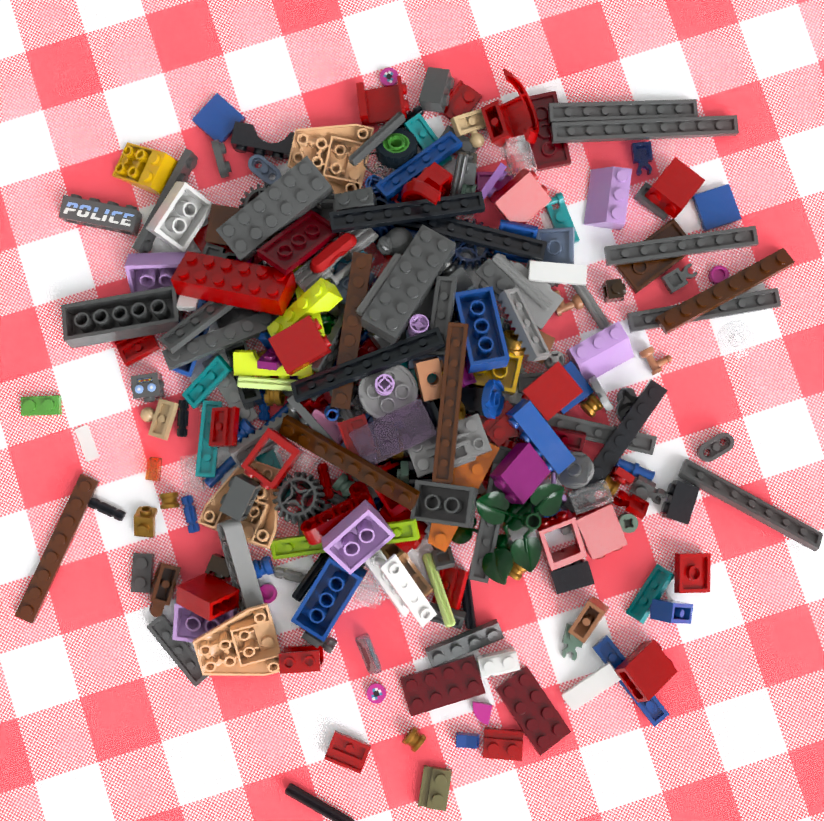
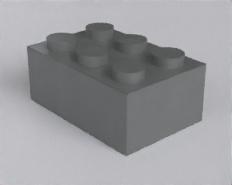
M415 480L414 488L420 491L415 507L411 510L410 519L416 518V521L473 528L478 494L477 488Z

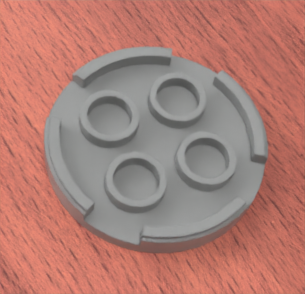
M400 364L362 378L360 381V403L364 410L377 420L386 422L399 420L413 409L417 401L418 388L416 380L412 373ZM382 374L390 375L395 382L392 393L387 396L379 395L374 388L376 378Z

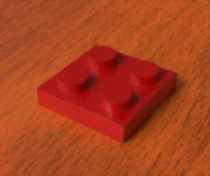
M675 553L674 593L710 592L711 553Z

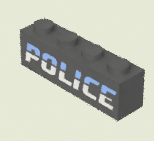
M71 194V196L63 195L59 218L68 223L138 236L142 214L137 210V207L132 205L122 207L112 201L102 203L96 198L86 200L82 199L79 195Z

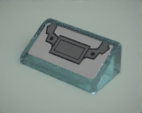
M369 633L356 637L355 641L369 674L380 673L382 666Z

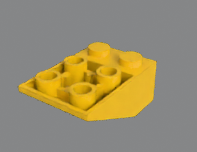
M127 142L112 176L160 196L178 161L165 152Z

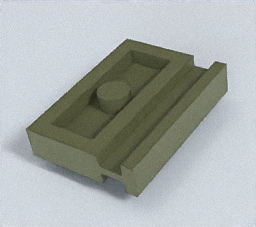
M424 765L418 807L423 806L446 811L452 769Z

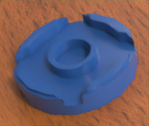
M488 380L483 389L482 411L484 416L489 419H496L504 407L505 398L502 396L504 386L500 380Z

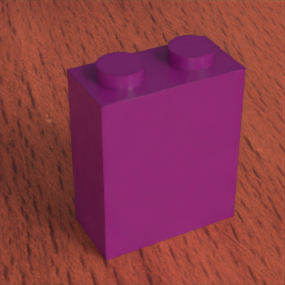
M517 443L490 474V477L494 480V485L502 490L505 498L510 503L524 504L551 471H549L548 466L530 443Z

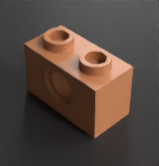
M437 356L413 361L421 399L425 402L440 398L444 368L443 361L439 360ZM435 373L436 380L433 383H428V375Z

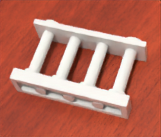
M379 549L364 562L401 616L405 617L411 612L420 627L423 628L437 615L396 554L387 559Z

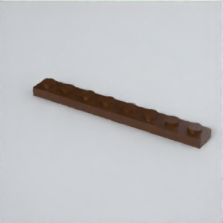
M782 248L656 317L655 321L665 335L790 268L794 265L795 261Z
M353 252L336 366L358 358L362 334V316L358 315L356 309L368 293L373 254ZM354 382L333 389L330 407L350 410Z
M448 322L432 482L452 484L469 327V324Z
M289 415L283 417L279 431L281 435L407 509L412 510L415 507L420 491Z
M80 474L14 615L15 617L31 624L35 622L85 515L88 503L93 497L100 481Z

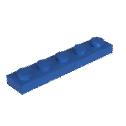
M449 131L375 184L376 189L387 201L402 191L407 182L417 178L425 167H429L434 162L437 164L441 163L462 148V141Z
M607 635L592 646L604 664L610 662L615 669L626 659ZM622 680L618 681L654 727L670 715L655 695L649 701L638 703Z

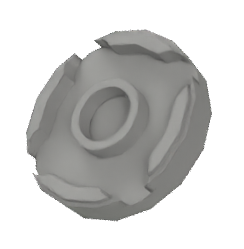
M595 375L592 376L589 382L606 411L613 410L614 407Z
M575 451L571 452L576 460L559 475L556 474L559 482L569 489L582 488L589 483L594 474V464L590 457L583 452Z

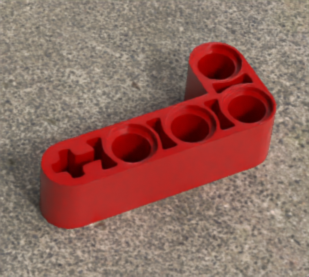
M361 481L353 483L349 488L351 498L307 519L301 524L300 529L310 545L321 543V538L365 499L377 510L365 483Z

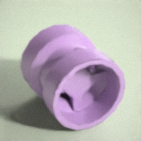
M422 314L413 315L408 326L409 336L413 337L426 332L429 327L428 318Z
M388 374L379 375L375 380V391L381 396L391 394L395 385L394 379Z

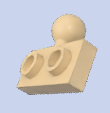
M481 109L450 119L457 137L470 133L469 141L472 147L480 148L484 144V136L478 133V130L487 128Z
M159 398L156 410L151 407L142 409L140 413L141 419L145 422L152 421L148 435L168 441L179 406L178 403Z

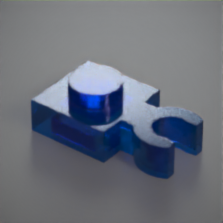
M651 141L632 143L633 164L638 163L639 165L636 170L637 176L642 174V168H645L647 175H650L652 167L648 162L653 160Z

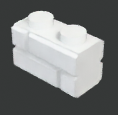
M514 647L476 656L482 679L490 677V675L496 676L520 670L517 652Z

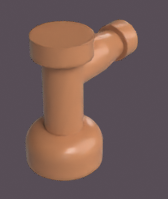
M577 294L568 303H565L563 300L555 312L559 317L562 316V313L573 308L580 310L584 308V305Z
M653 346L639 352L641 358H646L652 370V376L663 371L661 367L672 361V357L669 354L656 361L652 355L654 353Z

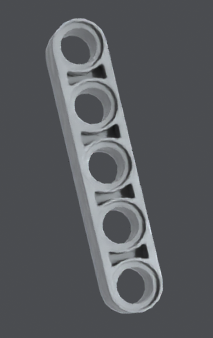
M231 518L218 523L217 532L233 586L239 589L240 610L243 611L246 608L264 604L241 522Z

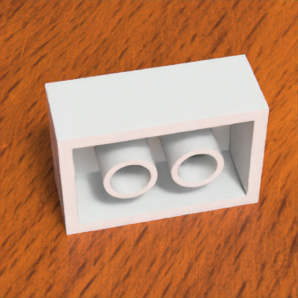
M176 181L146 229L173 249L185 252L210 214L213 203L186 182Z

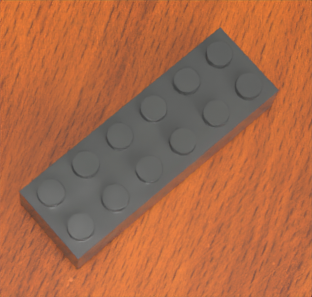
M306 156L218 227L216 231L239 260L247 262L257 254V250L334 192L333 188L308 156Z
M422 225L362 316L361 326L391 344L397 343L408 327L411 317L417 313L435 285L437 276L442 274L455 254L456 243Z
M174 286L61 305L63 339L71 348H78L166 333L184 320L183 311H179L176 307L180 295H177Z

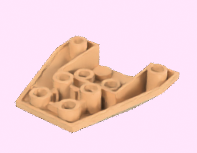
M359 124L295 129L287 167L291 169L308 156L332 186L334 191L332 194L362 189L369 155L357 166L350 164L348 157L373 135L374 128Z
M255 460L251 463L252 467L271 481L280 471L278 468ZM237 467L205 504L198 521L199 524L217 531L218 523L231 519L230 516L219 511L222 505L220 501L230 488L228 484L231 478L242 473L246 475L244 468ZM256 477L252 478L259 483L261 482ZM261 487L247 519L240 521L247 543L270 549L277 531L278 510H275L274 507L279 504L278 502L276 504L273 503L272 500L278 498V496L273 495V492H279V489L272 490L270 488L267 490Z
M267 603L246 608L193 640L202 675L267 676L280 672L279 653H281L271 611Z

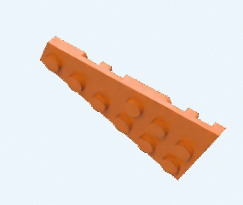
M489 443L492 451L477 456L475 461L454 468L451 485L479 489L500 448ZM431 523L428 543L446 552L458 526Z

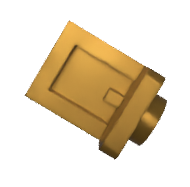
M150 506L138 507L133 516L134 536L154 538L156 534L155 517L158 513L157 508H151Z

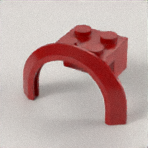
M503 69L506 80L514 86L519 96L504 104L496 100L481 108L491 142L501 148L525 136L527 142L534 144L539 133V122L533 103L521 81L514 74Z
M434 162L429 167H425L417 178H413L404 185L401 193V202L427 199L436 205L441 197L449 196L452 174Z

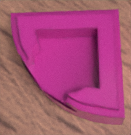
M472 701L473 711L477 719L489 725L492 704Z

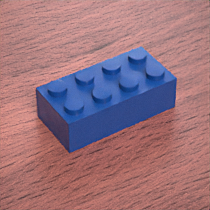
M493 286L456 292L454 311L457 323L469 324L465 356L468 374L507 367L510 358Z
M330 556L292 617L291 622L324 642L366 575L367 570L359 567L350 575Z

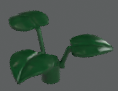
M558 484L539 485L530 496V502L535 506L533 509L534 513L526 512L523 515L506 511L509 508V501L505 498V494L498 491L486 493L476 500L477 511L487 523L492 525L501 524L505 519V515L521 519L522 525L528 528L523 535V539H516L510 547L514 562L528 572H532L539 562L541 543L537 537L527 536L534 529L540 527L541 517L539 513L543 516H553L559 511L562 504L564 487Z
M527 500L524 504H512L509 502V508L506 511L523 515L526 512H531L532 503L530 500ZM505 515L503 521L505 523L503 526L505 535H498L494 553H487L482 561L484 573L491 580L502 585H506L514 563L513 555L510 552L513 541L509 539L511 535L508 532V528L511 531H517L523 527L521 519ZM474 517L473 528L458 527L452 541L457 544L467 543L472 538L473 532L477 533L478 529L474 528L477 519Z

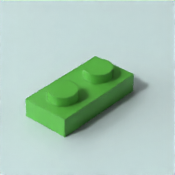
M59 395L21 397V416L62 415V398Z

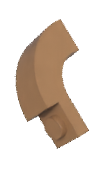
M394 543L385 544L380 549L387 559L393 554L397 555L425 597L434 591L408 554Z

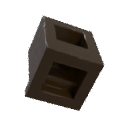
M621 278L606 280L602 284L605 303L624 301L626 287L622 283Z
M217 553L212 554L205 573L215 572L214 576L218 578H229L230 574L225 557Z

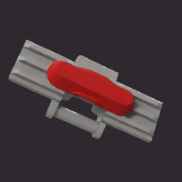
M372 228L346 231L337 239L334 238L313 254L314 257L294 272L297 285L306 292L320 278L325 280L329 278L337 286L340 284L339 281L350 273L351 262L335 275H333L335 271L333 268L334 264L342 258L350 261L353 252L363 251L379 235Z

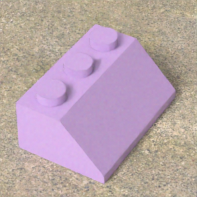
M615 166L591 169L583 225L621 230L624 227L632 169Z
M186 252L129 253L124 267L130 292L134 293L173 286L170 279Z
M619 321L566 351L570 361L574 363L587 382H589L592 376L595 375L597 378L634 357L629 337Z
M365 499L325 534L321 540L323 550L351 575L395 536V533L381 514Z
M175 602L172 640L193 642L197 637L235 616L238 607L208 621Z

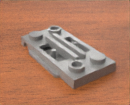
M501 254L528 279V269L519 262L514 263ZM483 280L479 284L482 288L489 287ZM530 281L553 302V305L545 311L516 284L514 288L519 289L538 329L542 330L564 298L551 289V285L547 282ZM494 292L495 299L498 301L499 296Z
M478 413L459 420L454 468L475 461L477 456L492 451ZM437 427L405 440L418 478L433 473Z

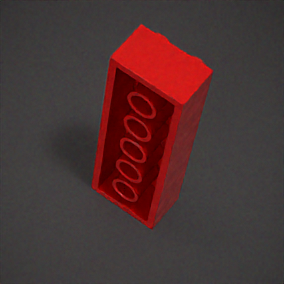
M186 251L170 279L177 295L279 316L284 315L297 288L293 271L285 276L274 267Z

